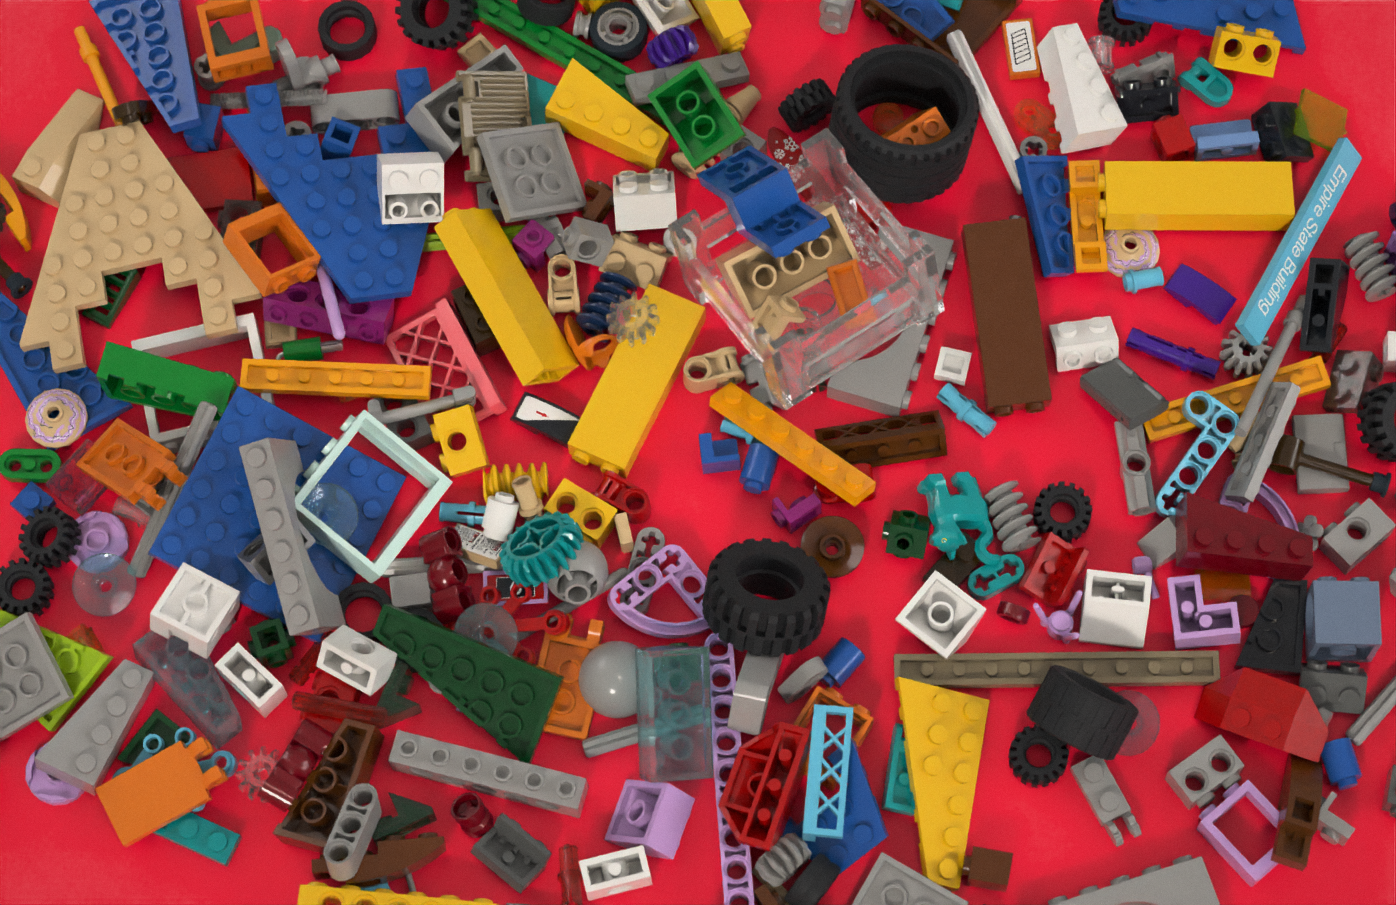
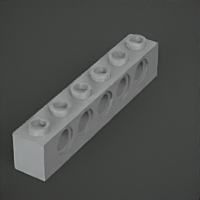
M397 730L388 760L394 771L576 818L581 816L589 788L587 778L401 730Z

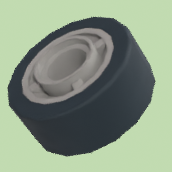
M615 1L605 4L595 12L591 19L590 37L593 48L617 62L634 59L643 51L647 44L648 32L645 17L636 6L630 3ZM618 29H622L625 31L623 34L619 35L612 33L613 31Z

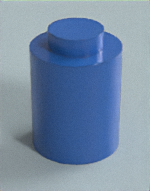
M750 444L739 478V482L744 485L743 489L754 494H761L762 491L769 490L779 454L764 444Z
M841 637L822 658L829 671L820 681L827 687L831 688L834 685L840 688L865 660L864 654L852 642Z
M1340 738L1325 743L1321 758L1331 786H1338L1339 790H1345L1358 785L1357 780L1363 775L1350 738Z

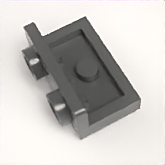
M1309 659L1307 663H1301L1299 686L1308 689L1318 710L1324 707L1332 712L1362 714L1364 712L1368 676L1365 670L1360 668L1359 664L1341 662L1340 666L1327 665L1326 661L1319 659Z
M504 813L497 817L494 826L473 845L470 852L520 894L545 870L551 856V852L541 841L534 839L522 829L517 821L510 819Z

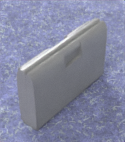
M1343 414L1292 416V434L1294 437L1305 442L1304 454L1348 467ZM1303 466L1298 468L1296 474L1297 494L1343 493L1350 489L1349 480Z

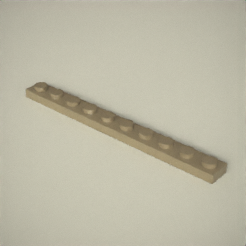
M1219 650L952 654L947 660L940 654H894V679L903 677L941 688L1040 687L1052 665L1072 669L1106 687L1210 685L1220 680Z

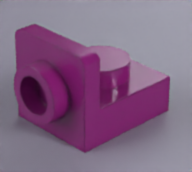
M813 493L807 498L805 496L799 497L790 505V509L787 510L781 500L775 497L772 500L773 511L770 513L780 528L785 526L789 533L792 534L822 513V502Z

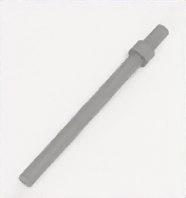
M1306 295L1298 297L1293 310L1288 311L1283 321L1284 328L1234 430L1235 434L1239 437L1247 435L1295 333L1302 328Z

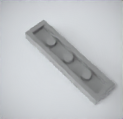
M740 51L698 60L709 72L718 88L749 82L750 73ZM696 61L626 75L625 85L633 105L639 106L651 103L647 96Z
M1293 382L1271 383L1224 493V496L1230 500L1253 502L1258 494L1261 482L1272 462V456L1280 438L1284 434V428L1291 411L1296 405V400L1301 390Z

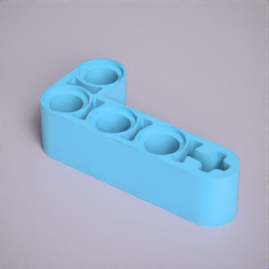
M1204 391L1191 393L1182 404L1184 417L1202 431L1155 496V512L1163 518L1176 515V509L1171 507L1166 510L1163 507L1165 501L1162 497L1168 498L1175 489L1181 491L1173 501V504L1177 506L1184 496L1182 492L1194 494L1236 435L1234 430L1240 420L1238 415ZM1191 400H1202L1206 406L1205 413L1201 415L1193 413L1190 409ZM1225 417L1229 419L1232 424V429L1229 433H1222L1217 429L1216 421L1218 418ZM1199 444H1210L1214 451L1213 457L1210 459L1202 458L1198 453ZM1182 469H1190L1194 472V484L1186 485L1182 483L1179 478V473Z

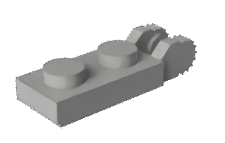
M1091 756L1071 766L1070 771L1099 824L1101 827L1104 826L1116 847L1124 844L1123 836L1113 822L1122 817L1128 831L1134 838L1142 835L1141 829L1131 813V808L1104 759Z

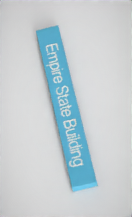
M1347 137L1338 138L1235 324L1251 346L1261 344L1362 160V157Z

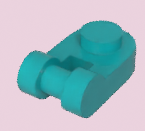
M1197 57L1191 63L1192 68L1188 71H1183L1177 77L1179 84L1184 89L1191 90L1211 107H1223L1231 100L1233 94L1232 82L1202 57ZM1205 76L1207 79L1202 83L1197 78Z

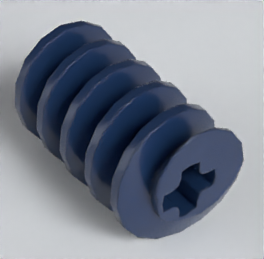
M603 272L601 274V282L595 284V292L588 296L589 303H585L582 306L583 313H579L576 316L578 326L590 337L604 334L603 331L614 332L615 329L609 321L619 322L621 319L615 311L625 312L627 309L621 300L631 302L633 298L627 290L638 291L636 285L630 279L613 272ZM602 340L600 342L606 343L608 342V340Z

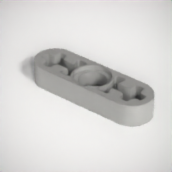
M647 527L638 533L627 575L649 559L645 557L646 543L643 540L649 541L651 536L655 537L656 543L659 544L653 545L650 556H653L665 547V537L659 529ZM652 574L648 579L639 580V582L645 587H652L655 585L656 579L654 574ZM633 586L626 593L621 594L620 603L624 602L626 605H629L627 600L635 592ZM652 595L642 602L643 605L639 604L635 609L645 615L649 610Z

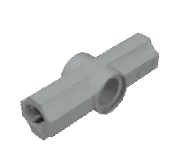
M1116 421L1114 429L1120 460L1119 474L1123 480L1128 515H1134L1135 517L1145 516L1155 512L1156 505L1150 473L1151 459L1147 453L1143 424L1128 430L1122 423ZM1137 462L1143 469L1141 471H1133L1127 464Z

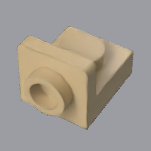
M768 295L751 325L764 345L774 346L789 322L803 323L806 317L799 308L798 302L792 297Z

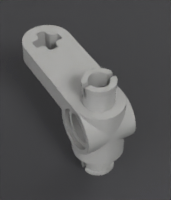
M287 38L275 42L285 74L284 77L272 81V83H276L278 91L322 89L325 84L330 83L328 76L341 72L333 53L321 60L317 55L311 58L308 56L296 58Z

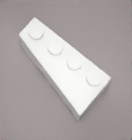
M1078 23L1052 27L1037 46L1044 81H1047L1050 87L1048 98L1050 105H1054L1057 117L1054 120L1056 132H1060L1062 142L1059 144L1061 153L1065 154L1111 145L1128 125Z

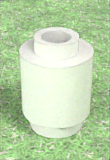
M498 491L495 496H488L481 525L484 528L483 535L485 537L507 541V536L513 533L519 503L514 501V495Z

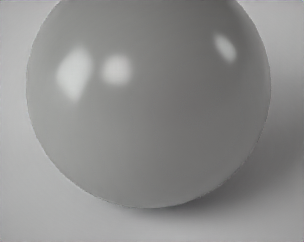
M610 641L595 647L585 657L579 671V688L583 699L595 712L609 718H625L638 713L648 704L656 686L655 669L648 655L638 646L625 641Z

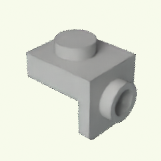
M1332 791L1327 799L1322 796L1317 829L1321 831L1320 836L1333 845L1338 843L1344 846L1355 828L1328 810L1337 796Z

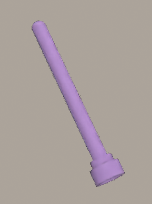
M319 262L316 271L332 333L335 339L342 340L346 333L332 280Z

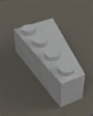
M504 44L466 71H522L524 67L506 44ZM456 77L417 102L405 117L431 152H439L444 164L462 143L458 97L463 96L462 82H456Z
M124 659L35 756L36 769L95 796L97 793L95 788L102 784L155 685L154 672Z

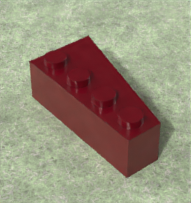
M1186 492L1175 508L1177 567L1301 581L1313 567V537L1189 492Z

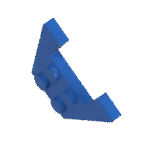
M851 738L843 837L842 839L816 837V842L805 841L808 845L807 847L812 852L810 860H813L821 853L841 869L840 874L889 836L876 798L873 796L867 780L868 776L865 767L861 763L857 751L858 747L853 738ZM838 748L828 756V759L835 766L843 759V753ZM840 767V768L838 769V772H839L840 774H841L842 767ZM839 799L833 803V806L837 810L839 805ZM829 808L818 815L817 828L836 830L837 817ZM789 816L784 833L780 838L788 833H795L799 838H802L804 820L797 825L792 817Z

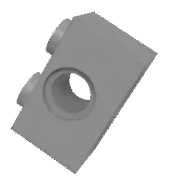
M1370 498L1362 504L1358 501L1355 502L1343 514L1346 518L1340 524L1334 521L1323 532V539L1318 548L1344 575L1385 541L1396 527V524ZM1347 530H1358L1362 535V539H1353L1349 536Z

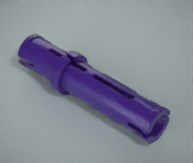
M1135 327L1131 329L1125 345L1181 367L1180 370L1184 372L1189 370L1211 380L1215 379L1221 364L1219 360L1195 352V348L1189 347L1187 349Z

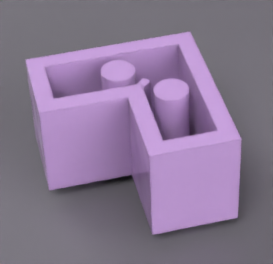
M1200 574L1167 578L1175 650L1240 643L1241 631L1237 602L1204 605Z

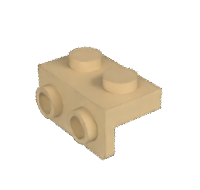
M621 231L620 234L612 235L614 244L598 271L620 274L630 279L636 286L644 289L648 287L649 283L659 287L667 263L672 261L673 258L672 254L666 252L667 247L655 242H650L647 245L638 241L639 237L627 231Z

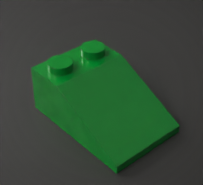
M698 60L647 95L694 170L746 136L718 86Z

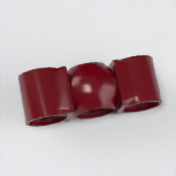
M452 526L431 532L419 539V549L424 558V564H430L427 571V580L430 587L435 591V593L431 594L433 611L436 618L442 624H448L472 615L476 610V602L471 593V586H464L468 578V571L464 562L459 559L464 556L461 551L462 541L459 533Z
M306 717L257 796L285 813L334 734Z

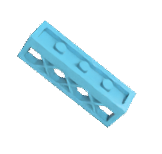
M814 704L802 841L816 842V837L842 839L853 707ZM827 714L846 716L845 728L835 736L826 726ZM826 733L830 740L824 744ZM845 734L843 746L838 739ZM834 743L843 753V759L831 768L823 758V751ZM823 765L827 772L821 776ZM840 767H842L841 778L836 773ZM832 775L840 785V791L828 800L821 792L820 785ZM819 797H820V798L822 799V801L825 803V804L822 805L820 808H819ZM839 799V805L837 810L833 806V803ZM827 808L837 817L836 830L817 828L818 815Z

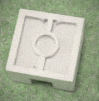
M183 562L150 613V630L167 639L173 635L188 642V650L207 659L240 607V591Z

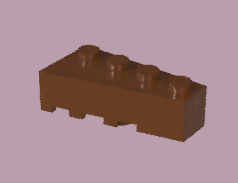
M347 718L343 720L323 752L322 760L315 771L312 770L306 779L307 783L297 799L293 800L288 808V814L281 824L278 823L273 831V834L282 843L324 854V847L349 791L357 784H369L384 740V735L376 726Z

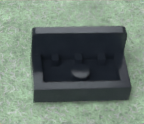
M1172 77L1153 78V82L1141 83V80L1123 81V85L1114 86L1116 103L1127 124L1156 121L1165 115H1171L1172 117L1179 115L1178 92H1181L1178 82L1172 80Z
M1268 102L1251 116L1254 129L1258 131L1259 144L1265 162L1307 163L1314 158L1297 103Z

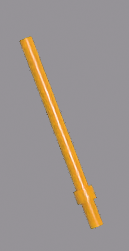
M79 26L74 29V34L81 47L79 53L83 62L89 65L115 126L123 125L122 122H115L111 110L118 106L119 103L100 63L98 48L96 44L91 42L85 27Z

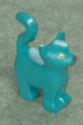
M968 471L956 472L951 477V482L957 488L959 494L950 495L942 473L928 474L917 486V491L920 494H924L927 498L928 517L934 527L933 533L929 537V543L932 546H936L940 551L946 552L949 560H953L959 546L968 543L960 529H978L982 534L975 541L974 551L977 558L983 564H998L1001 561V556L991 554L986 550V547L994 539L993 528L989 521L988 505L982 498L976 477H972Z

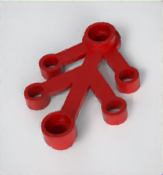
M520 583L519 585L514 584L510 591L511 597L490 622L478 623L491 606H495L501 601L502 595L498 588L485 586L480 591V600L476 604L474 614L449 623L447 628L457 632L459 626L464 625L466 627L465 636L484 644L486 643L479 636L491 635L512 655L520 658L523 652L527 651L529 654L528 662L534 664L536 659L534 651L522 646L509 633L545 630L550 635L562 636L569 630L570 619L565 612L552 609L547 611L543 617L509 620L518 608L532 597L530 586L524 587L526 594L523 598L519 599L517 597L518 589L524 587ZM490 590H493L495 597L489 602L486 595ZM556 616L558 618V625L551 628L549 621L552 617Z

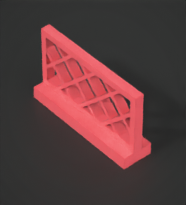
M446 298L435 303L437 308L387 336L386 343L398 365H412L415 360L427 363L428 366H431L432 370L434 366L448 369L443 385L431 382V387L441 389L439 398L446 396L448 391L452 392L453 389H457L450 387L454 371L465 373L468 377L465 386L475 388L476 399H479L484 409L475 413L478 422L494 413L498 416L508 410L459 316ZM437 318L440 324L437 338L422 335L425 325ZM444 334L446 335L448 341L443 340ZM404 336L414 338L410 353L398 351L394 342ZM420 340L435 343L430 359L416 355ZM441 345L451 347L454 350L450 364L436 361ZM402 357L407 358L406 364ZM458 360L462 367L456 366ZM444 409V410L436 411V412H434V415H435V414H438V413H441V412H445V411L451 410V409ZM431 413L424 415L429 426L435 423Z

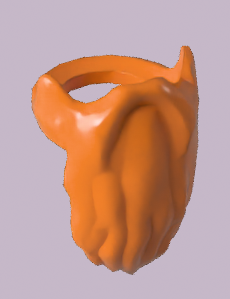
M568 314L565 317V337L577 360L586 370H592L595 366L606 368L611 354L619 343L618 338L610 334H601L586 340L583 332L571 315ZM602 340H612L605 348L597 351L593 350L595 343Z

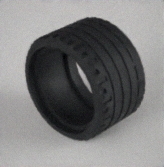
M893 44L864 52L859 58H855L851 65L846 67L845 73H842L838 83L827 134V149L830 153L831 162L835 164L834 167L840 172L841 177L847 180L852 187H855L863 194L881 201L908 204L923 202L926 199L934 198L936 195H941L945 189L952 187L953 183L958 180L966 164L979 117L978 95L975 94L976 89L974 85L971 84L970 78L955 62L931 49L909 44ZM885 103L908 105L921 111L936 106L951 132L946 137L931 144H900L885 139L871 131L862 122L858 112L866 107Z

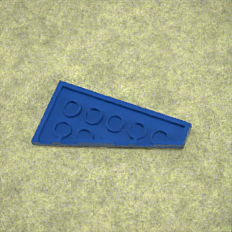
M90 0L89 3L172 132L177 133L203 125L181 0Z
M1113 0L1118 18L1152 25L1155 22L1172 25V29L1182 31L1185 28L1200 31L1199 34L1212 37L1215 35L1216 26L1226 27V23H1235L1244 26L1245 31L1255 32L1256 28L1273 31L1274 36L1281 41L1280 47L1292 49V53L1303 55L1306 50L1293 0Z
M0 292V365L26 412L33 399L44 391L56 388L70 390L82 399L87 408L88 421L86 429L81 435L83 436L133 408L129 402L108 398L96 374L87 365L85 368L56 374L52 368L49 346L23 352L20 348V340L27 315ZM59 411L51 412L49 418H56L59 415ZM47 447V449L52 450V451H55V450L59 449V448H49V447Z

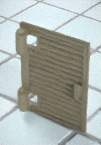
M458 70L456 71V82H462L463 96L458 97L463 156H469L470 170L464 171L465 181L491 182L476 137L483 132L532 126L527 71Z

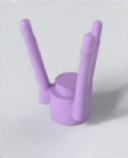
M1081 590L1076 592L1066 611H1055L1049 617H1046L1038 603L1033 604V608L1040 619V625L1047 628V633L1055 640H1062L1064 644H1068L1070 640L1080 637L1078 632H1071L1074 624L1072 616L1083 594Z

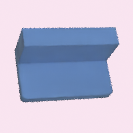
M1249 119L1194 125L1189 130L1196 144L1194 150L1195 161L1256 155L1260 143L1258 131H1252Z

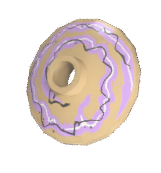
M1106 230L1104 232L1108 271L1116 277L1122 278V275L1127 273L1129 269H1133L1134 272L1152 269L1158 263L1160 247L1158 239L1152 230ZM1125 243H1134L1136 247L1134 249H1128L1126 248Z
M59 388L44 391L35 397L28 406L25 417L27 431L33 440L49 448L69 446L78 440L85 431L88 421L87 408L82 399L70 390ZM59 411V415L56 418H49L51 412Z

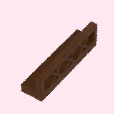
M939 410L814 429L816 441L851 465L866 463L876 467L947 455L945 427Z

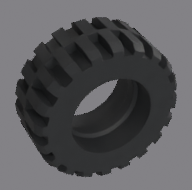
M754 538L746 539L742 544L736 542L728 546L727 549H723L711 561L702 601V612L713 633H719L718 637L726 644H733L736 650L741 652L747 650L752 652L751 655L755 656L769 654V657H779L781 653L790 655L796 653L798 648L803 650L812 644V641L817 639L821 633L830 597V583L822 566L819 567L818 561L812 555L808 557L805 550L799 547H790L789 543L784 541L777 543L767 538H763L761 541H755ZM754 594L766 595L776 598L778 600L764 599L755 596Z

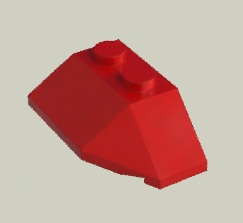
M1246 667L1204 687L1194 715L1195 719L1319 763L1329 735V730L1308 689Z
M779 721L771 729L757 735L739 747L718 805L738 843L771 851L783 835L804 776L811 738L810 729Z

